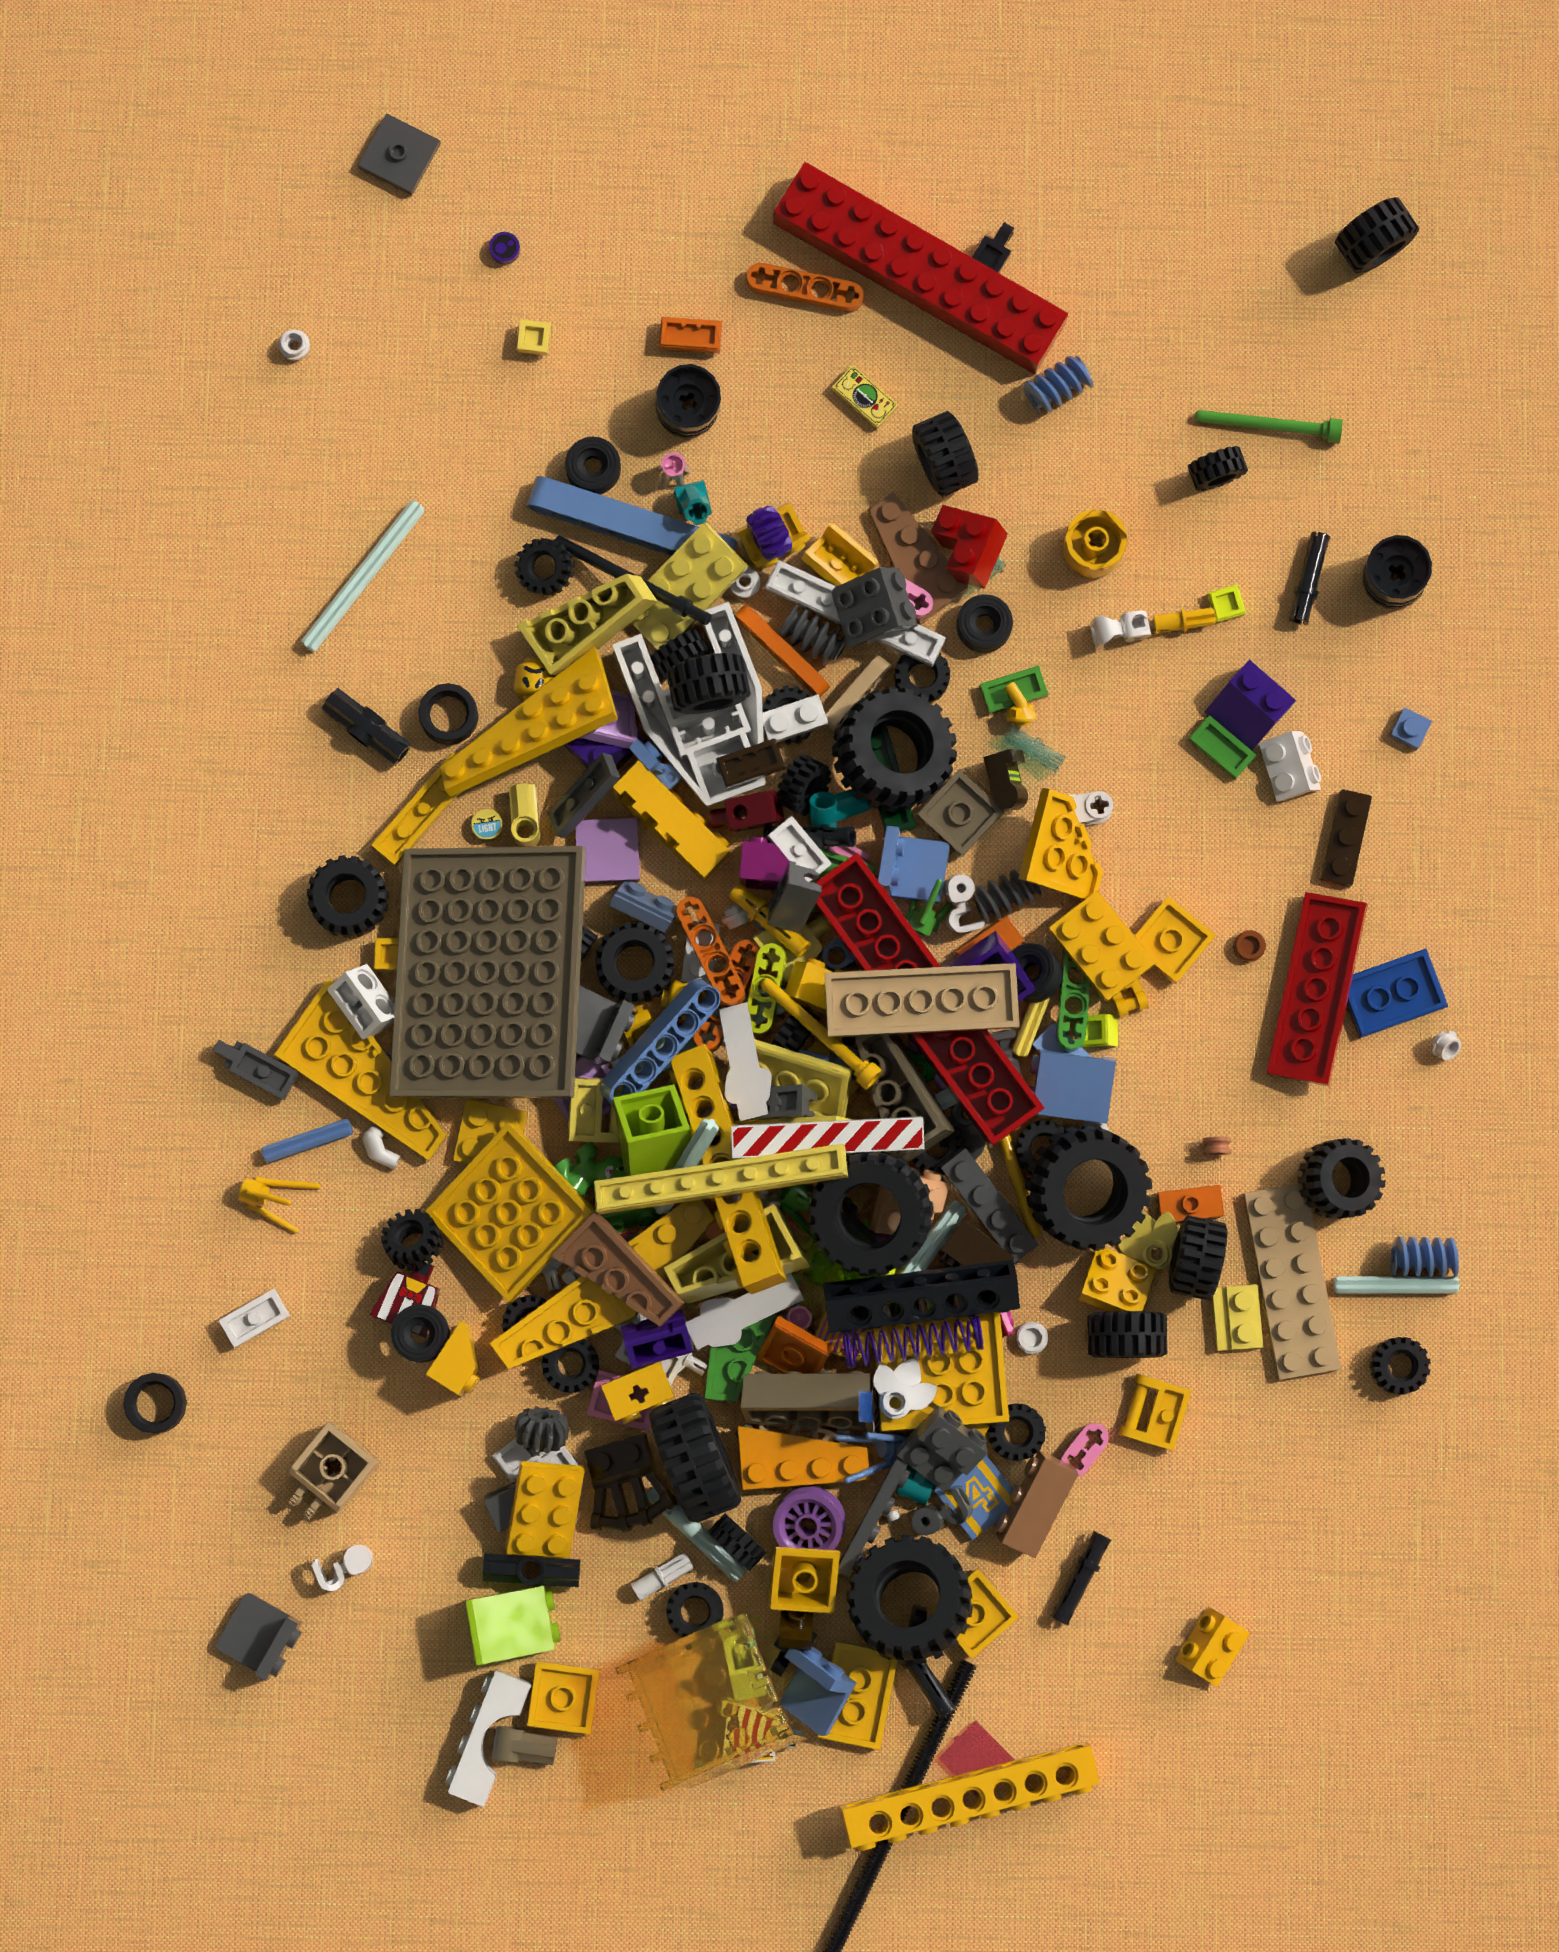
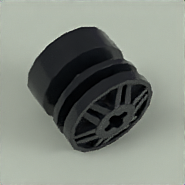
M686 364L669 370L663 376L656 392V414L661 425L668 432L682 438H694L708 432L716 422L721 403L720 386L708 370L694 364ZM688 399L693 400V407H689L687 410L682 408L683 402H687Z
M1393 535L1382 539L1373 547L1363 569V585L1367 595L1376 604L1387 609H1401L1412 605L1421 597L1432 574V561L1428 550L1418 540L1409 536ZM1397 570L1400 571V578H1397L1395 581L1390 579L1391 573H1395Z

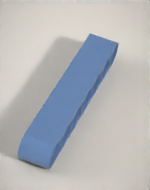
M536 476L526 504L529 509L537 513L670 556L699 528L698 526L543 476ZM717 533L735 551L737 541L729 536Z

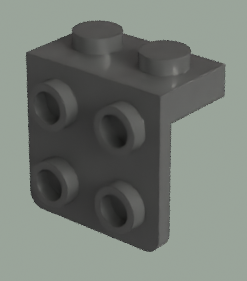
M879 567L832 590L834 604L849 646H858L890 631H905L918 626L915 619V608L910 602L906 591V580L899 568Z
M579 986L576 1054L600 1066L609 1063L611 1060L615 1061L623 1045L619 1042L623 1031L628 1032L634 1022L635 1015L631 1013L635 1005L625 1000L615 1003Z
M247 1593L239 1602L218 1639L216 1647L222 1653L256 1671L254 1675L266 1681L271 1676L277 1677L286 1662L282 1657L288 1647L293 1649L302 1634L298 1630L302 1622L259 1597Z

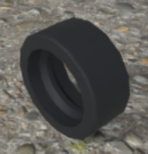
M450 683L436 685L428 690L421 699L418 710L420 724L427 736L435 742L445 745L458 744L469 738L476 729L479 718L477 705L471 694L460 685ZM442 697H455L462 701L466 707V720L462 727L456 731H440L431 721V708Z
M149 1373L141 1375L130 1384L125 1392L123 1406L126 1417L134 1427L142 1432L158 1434L170 1431L180 1423L185 1415L187 1400L185 1391L177 1380L169 1375ZM149 1385H162L173 1395V1410L163 1421H147L138 1412V1395Z

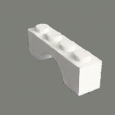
M499 1669L495 1670L494 1675L487 1674L481 1692L485 1693L486 1696L482 1706L475 1705L469 1720L470 1723L474 1724L470 1736L464 1734L457 1753L462 1754L458 1767L451 1766L445 1781L446 1784L450 1785L449 1794L482 1807L486 1805L497 1773L490 1767L484 1755L483 1742L485 1734L496 1720L506 1716L521 1714L532 1687V1682Z

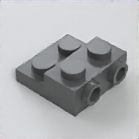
M937 1405L896 1449V1455L942 1491L946 1492L963 1473L967 1476L988 1454L986 1438L974 1428L972 1430L968 1429L962 1424V1420L956 1413L951 1410L946 1412Z

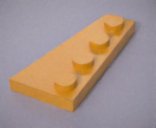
M738 1426L743 1490L844 1482L846 1477L869 1468L868 1450L865 1447ZM870 1475L857 1481L870 1480Z

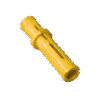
M739 883L731 891L729 898L748 913V918L752 922L757 921L774 938L794 953L797 958L806 953L811 943L806 941L799 933L782 929L791 937L788 939L777 928L767 924L769 903L765 899L760 900L743 883ZM749 902H752L767 917L764 918L761 914H759L752 906L749 905Z

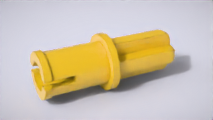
M1181 608L1180 612L1153 615L1155 634L1183 630V633H1185L1187 629L1212 626L1216 622L1213 608L1185 611L1184 608Z

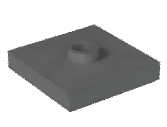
M386 113L358 163V168L413 195L441 142L439 139Z

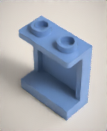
M1040 1048L1039 1056L1033 1055L1031 1074H1036L1034 1087L1029 1086L1044 1106V1109L1038 1115L1108 1123L1116 1065L1115 1058L1073 1055L1046 1051V1049Z

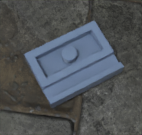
M624 881L616 894L613 895L609 906L666 933L677 917V906L674 905L671 899L649 893L644 886L636 882L629 883Z

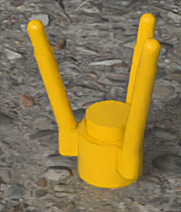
M257 1176L255 1180L246 1177L240 1189L239 1201L247 1203V1209L258 1212L294 1234L298 1233V1228L260 1206H265L267 1201L286 1206L291 1205L290 1200L270 1194V1188L266 1186L320 1189L321 1185L319 1183L267 1179L261 1176Z

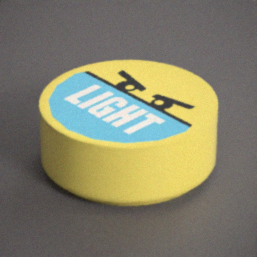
M482 809L473 816L471 827L477 838L483 841H492L500 836L503 830V822L496 811Z

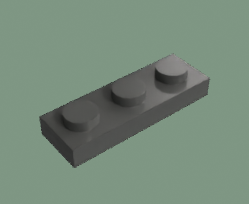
M602 752L549 810L547 814L556 836L566 838L620 779L612 755Z

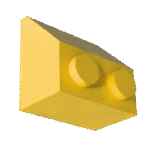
M462 1320L459 1322L426 1375L459 1396H463L465 1392L471 1394L481 1379L477 1376L480 1367L472 1329L469 1324Z
M775 1547L768 1588L770 1609L834 1613L840 1551Z

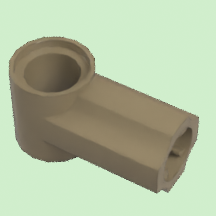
M496 1726L492 1759L517 1763L521 1760L554 1765L558 1737L524 1732V1729Z

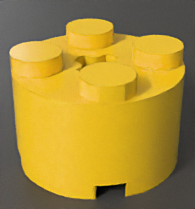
M1091 509L1079 513L1069 524L1064 537L1062 549L1066 562L1076 573L1089 579H1095L1111 573L1120 564L1127 547L1126 528L1115 514L1106 510ZM1090 540L1092 542H1096L1097 540L1101 542L1099 547H1092L1089 543Z

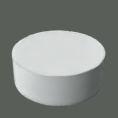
M1028 1322L1018 1329L1016 1342L1023 1352L1035 1354L1046 1347L1048 1333L1041 1324Z

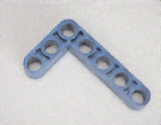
M696 979L689 982L604 1077L600 1084V1092L604 1099L614 1107L613 1093L619 1085H623V1091L619 1096L644 1091L718 1008L721 1001L719 991L703 980ZM703 990H706V998L698 1003V995ZM686 1014L684 1023L677 1026L678 1017ZM665 1037L663 1047L656 1050L657 1041ZM644 1061L643 1069L635 1074V1066L639 1062Z

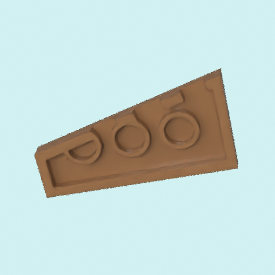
M894 492L869 509V515L884 548H886L893 568H899L906 580L926 590L933 598L932 610L924 618L917 620L921 626L965 593L969 587L967 584L958 582L946 568L948 560ZM917 598L913 601L915 603L914 608L919 610L922 607L920 605L921 600Z
M596 1211L551 1256L559 1262H564L572 1267L573 1271L582 1277L589 1278L610 1295L613 1294L626 1302L627 1306L658 1326L664 1325L685 1303L609 1222Z

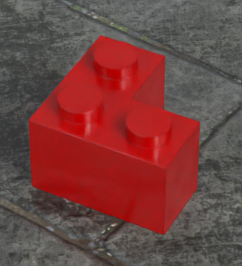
M942 505L931 533L942 547L953 550L946 568L958 582L985 589L1008 533L995 518Z

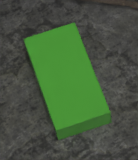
M1039 665L981 683L979 687L988 714L991 715L1015 706L1004 690L1012 682H1015L1027 703L1048 697V691Z
M1210 715L1188 739L1190 743L1234 780L1256 757L1253 751Z

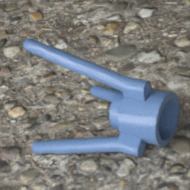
M870 1432L866 1433V1436L835 1435L834 1439L837 1441L875 1443L878 1456L886 1460L846 1477L844 1482L848 1484L891 1467L897 1456L896 1449L907 1437L904 1434Z

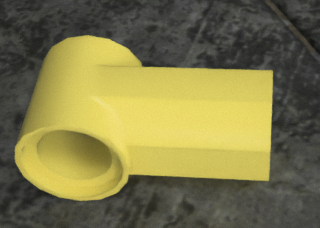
M522 783L509 786L511 832L514 842L519 847H535L541 837L536 785ZM523 826H530L534 829V833L529 838L519 837L518 831Z

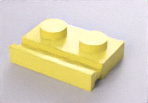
M1258 1284L1217 1287L1215 1294L1212 1296L1216 1351L1263 1348Z

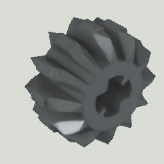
M535 1406L534 1409H524L522 1413L518 1414V1418L515 1421L516 1443L522 1445L526 1450H535L536 1453L539 1451L549 1453L550 1450L559 1451L561 1447L565 1446L568 1439L567 1416L560 1414L558 1410H550L548 1407L539 1408Z

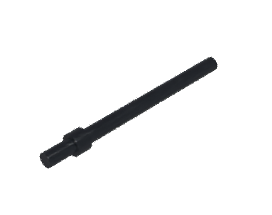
M558 535L554 540L567 547L566 550L571 552L572 556L614 578L625 574L635 575L561 535ZM643 579L654 597L671 607L674 613L682 617L689 616L704 625L710 622L712 615L694 606L692 600L682 595L677 597Z

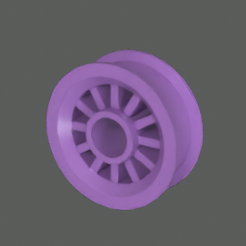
M815 1486L800 1487L787 1494L777 1508L773 1519V1533L778 1545L789 1548L835 1550L846 1526L845 1512L839 1500L829 1491ZM811 1503L816 1504L814 1508H811ZM820 1506L825 1509L822 1512L818 1511ZM802 1519H813L817 1524V1528H806L802 1523ZM797 1535H799V1536H800L799 1541H798L797 1539H795L794 1537H796ZM804 1539H808V1544L803 1543Z

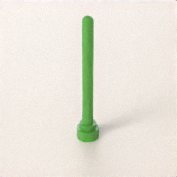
M1198 410L1194 414L1195 420L1201 423L1320 435L1321 439H1327V443L1336 444L1340 443L1343 423L1342 419L1330 418L1329 421L1323 420V423L1205 410Z

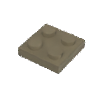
M958 770L917 813V817L944 842H948L958 855L963 857L1005 811L998 807L995 801L961 770Z

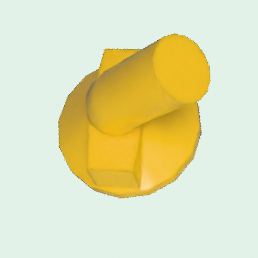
M1012 682L1004 688L1015 706L1009 708V711L1006 713V719L1012 721L1014 726H1028L1031 724V721L1037 718V714L1034 712L1033 704L1027 703L1015 682Z

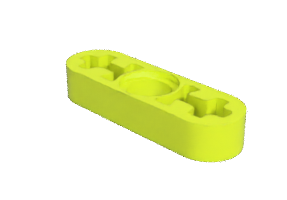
M765 944L757 953L747 1003L754 1033H765L775 1023L778 1002L771 996L767 998L762 997L758 993L757 988L759 982L765 978L771 979L782 988L787 953L779 944ZM772 948L776 949L775 954L780 956V961L774 962L771 970L778 971L777 978L770 974H760L761 968L768 970L769 960L764 959L765 953H771ZM755 999L760 1002H772L771 1008L764 1007L763 1016L768 1018V1021L761 1024L760 1028L756 1027L757 1022L752 1020L753 1015L759 1014L761 1006L754 1005Z

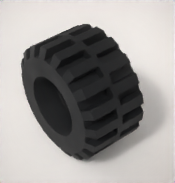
M1394 197L1375 204L1353 219L1341 230L1334 243L1356 274L1364 273L1380 266L1404 249L1415 238L1419 227L1398 197Z
M946 411L913 425L912 438L918 458L930 484L939 495L944 497L978 482V467L973 450L961 424L952 413Z
M715 653L682 661L666 672L673 709L678 713L700 714L713 712L737 705L751 695L743 656L738 654Z
M345 855L338 856L337 860L333 861L331 858L325 861L327 864L324 867L319 866L315 870L317 872L315 877L311 876L309 880L310 889H307V897L309 898L307 903L315 919L325 930L330 931L331 934L336 936L339 934L344 938H351V935L360 937L364 935L363 932L374 930V925L377 922L381 923L384 918L383 912L387 911L388 891L380 873L368 861H362L356 856L346 858ZM346 880L358 881L364 886L366 891L363 905L358 910L348 914L335 911L330 904V895L334 887Z
M631 922L624 923L622 927L618 928L616 926L612 928V932L609 935L605 934L601 945H598L595 958L596 972L601 985L612 997L615 996L619 1001L625 1000L632 1002V1004H639L641 1001L647 1003L652 1001L653 997H659L665 987L669 986L674 973L673 952L663 933L660 934L657 928L645 926L641 922H637V924H631ZM628 947H643L653 957L654 964L651 973L641 980L625 979L617 970V957Z
M1351 1138L1322 1142L1323 1144H1317L1312 1147L1313 1152H1307L1303 1158L1306 1160V1163H1301L1298 1169L1302 1171V1176L1297 1177L1298 1184L1302 1183L1303 1189L1299 1190L1301 1197L1307 1196L1308 1200L1305 1204L1309 1208L1316 1207L1314 1213L1320 1216L1326 1215V1218L1329 1219L1361 1216L1366 1214V1210H1372L1376 1206L1375 1200L1381 1199L1383 1193L1379 1190L1385 1187L1386 1182L1381 1180V1174H1385V1169L1378 1165L1382 1161L1379 1155H1372L1371 1153L1374 1149L1369 1145L1363 1146V1141L1358 1139L1351 1140ZM1338 1162L1343 1163L1350 1173L1351 1184L1345 1196L1338 1193L1332 1181V1172Z
M1190 1215L1184 1218L1178 1231L1170 1266L1169 1287L1171 1293L1207 1301L1212 1298L1220 1280L1226 1253L1228 1232L1225 1223Z
M1108 1311L1094 1312L1087 1316L1088 1355L1094 1358H1157L1168 1354L1167 1315L1161 1312Z

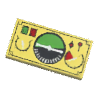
M854 365L832 386V390L876 429L898 408L897 403Z

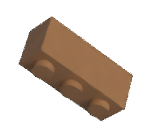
M1038 1450L1035 1457L1029 1459L1024 1472L1026 1476L1021 1486L1017 1485L1014 1488L1010 1497L1011 1505L1007 1513H1003L999 1517L996 1524V1535L1001 1543L1033 1558H1036L1078 1476V1472L1072 1465Z

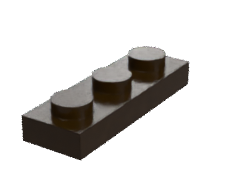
M1345 789L1340 791L1320 880L1348 887L1353 885L1372 796Z

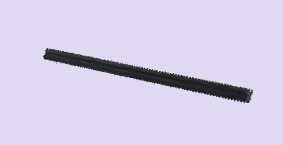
M966 1660L960 1661L962 1665H959L960 1668L957 1669L959 1672H955L957 1676L954 1675L955 1679L951 1680L954 1683H950L952 1687L949 1686L950 1690L946 1691L956 1708L959 1707L958 1703H961L959 1699H963V1692H966L967 1685H969L968 1681H971V1678H973V1670H976L977 1667ZM955 1711L939 1720L938 1716H934L936 1720H932L934 1722L931 1723L933 1727H929L931 1731L928 1730L929 1734H926L928 1738H924L925 1741H922L924 1745H920L922 1749H919L920 1752H917L919 1756H915L917 1760H913L915 1764L912 1763L914 1767H910L912 1771H908L910 1775H906L909 1778H905L907 1781L903 1782L905 1786L901 1785L903 1789L922 1784L923 1776H926L927 1769H929L928 1765H931V1762H933L932 1758H934V1754L938 1751L937 1747H940L939 1743H942L941 1740L945 1736L944 1732H947L946 1729L950 1725L949 1721H952ZM910 1806L903 1808L901 1811V1821L905 1820ZM888 1839L876 1842V1847L872 1848L873 1852H869L872 1855H868L870 1859H866L868 1863H864L866 1865L863 1866L865 1870H861L863 1874L859 1873L861 1878L857 1877L860 1881H856L858 1884L854 1885L856 1889L852 1888L854 1892H850L852 1896H848L850 1900L847 1899L849 1904L845 1903L847 1907H843L845 1911H841L843 1915L840 1914L842 1918H838L840 1922L836 1921L838 1926H834L837 1929H833L835 1932L831 1933L833 1937L829 1936L831 1941L827 1940L829 1944H825L828 1947H824L826 1952H841L843 1950V1946H845V1942L849 1938L848 1935H850V1931H852L856 1923L855 1920H857L861 1909H863L862 1905L866 1902V1898H868V1894L872 1890L871 1887H873V1883H875L879 1875L878 1872H880V1868L884 1864L885 1857H887L889 1850H891L890 1846H893V1843H888Z

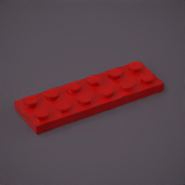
M1305 892L1266 1072L1268 1075L1330 1086L1368 908L1367 903Z

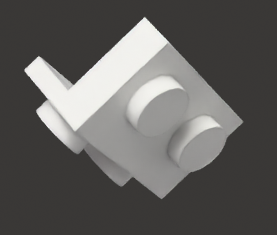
M1290 731L1259 743L1277 802H1282L1307 792L1321 790L1319 784L1321 775L1310 756L1312 746L1310 740L1302 731Z

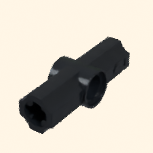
M339 688L328 696L322 706V710L336 722L343 725L353 738L367 748L370 746L394 766L403 760L412 746L408 740L387 726V722L367 706H361Z
M485 1553L483 1581L579 1587L581 1559ZM534 1561L539 1564L541 1572L538 1578L531 1580L525 1577L523 1567L526 1562Z

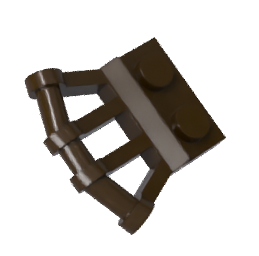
M646 1433L584 1451L592 1479L591 1485L595 1490L594 1508L590 1520L591 1530L601 1531L602 1528L621 1530L623 1533L632 1531L634 1526L642 1524L643 1527L652 1525L653 1520L665 1510H672L678 1505L673 1494L657 1474ZM643 1477L649 1480L660 1497L651 1506H649L642 1480ZM630 1481L638 1506V1512L633 1514L629 1513L622 1488L623 1483ZM607 1488H611L618 1517L604 1516Z

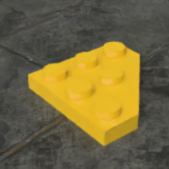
M1042 788L1018 879L1085 900L1096 890L1099 891L1103 876L1100 863L1096 862L1090 850L1092 843L1084 824L1079 823L1075 813L1077 806L1074 798L1049 788Z

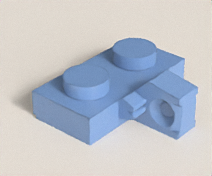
M637 739L630 745L629 749L668 790H671L683 779L672 764H663L661 762L665 758L664 755L649 741L644 744Z

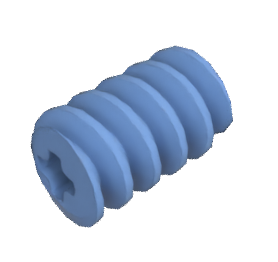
M1067 356L1064 360L1065 364L1057 362L1054 370L1047 368L1044 371V377L1041 375L1034 377V383L1031 381L1024 382L1023 390L1037 414L1041 413V407L1048 413L1052 412L1051 401L1055 402L1059 407L1062 406L1061 395H1064L1068 400H1072L1071 389L1073 388L1079 394H1082L1081 383L1083 382L1088 387H1093L1090 373L1078 356H1075V358Z
M1396 1237L1390 1257L1392 1276H1395L1398 1267H1401L1403 1276H1407L1410 1268H1414L1416 1277H1420L1423 1268H1426L1429 1277H1433L1435 1268H1439L1441 1277H1445L1448 1268H1451L1453 1276L1456 1278L1459 1272V1254L1454 1239L1447 1238L1443 1245L1440 1237L1434 1238L1431 1244L1427 1237H1422L1418 1244L1415 1237H1409L1405 1244L1403 1237Z

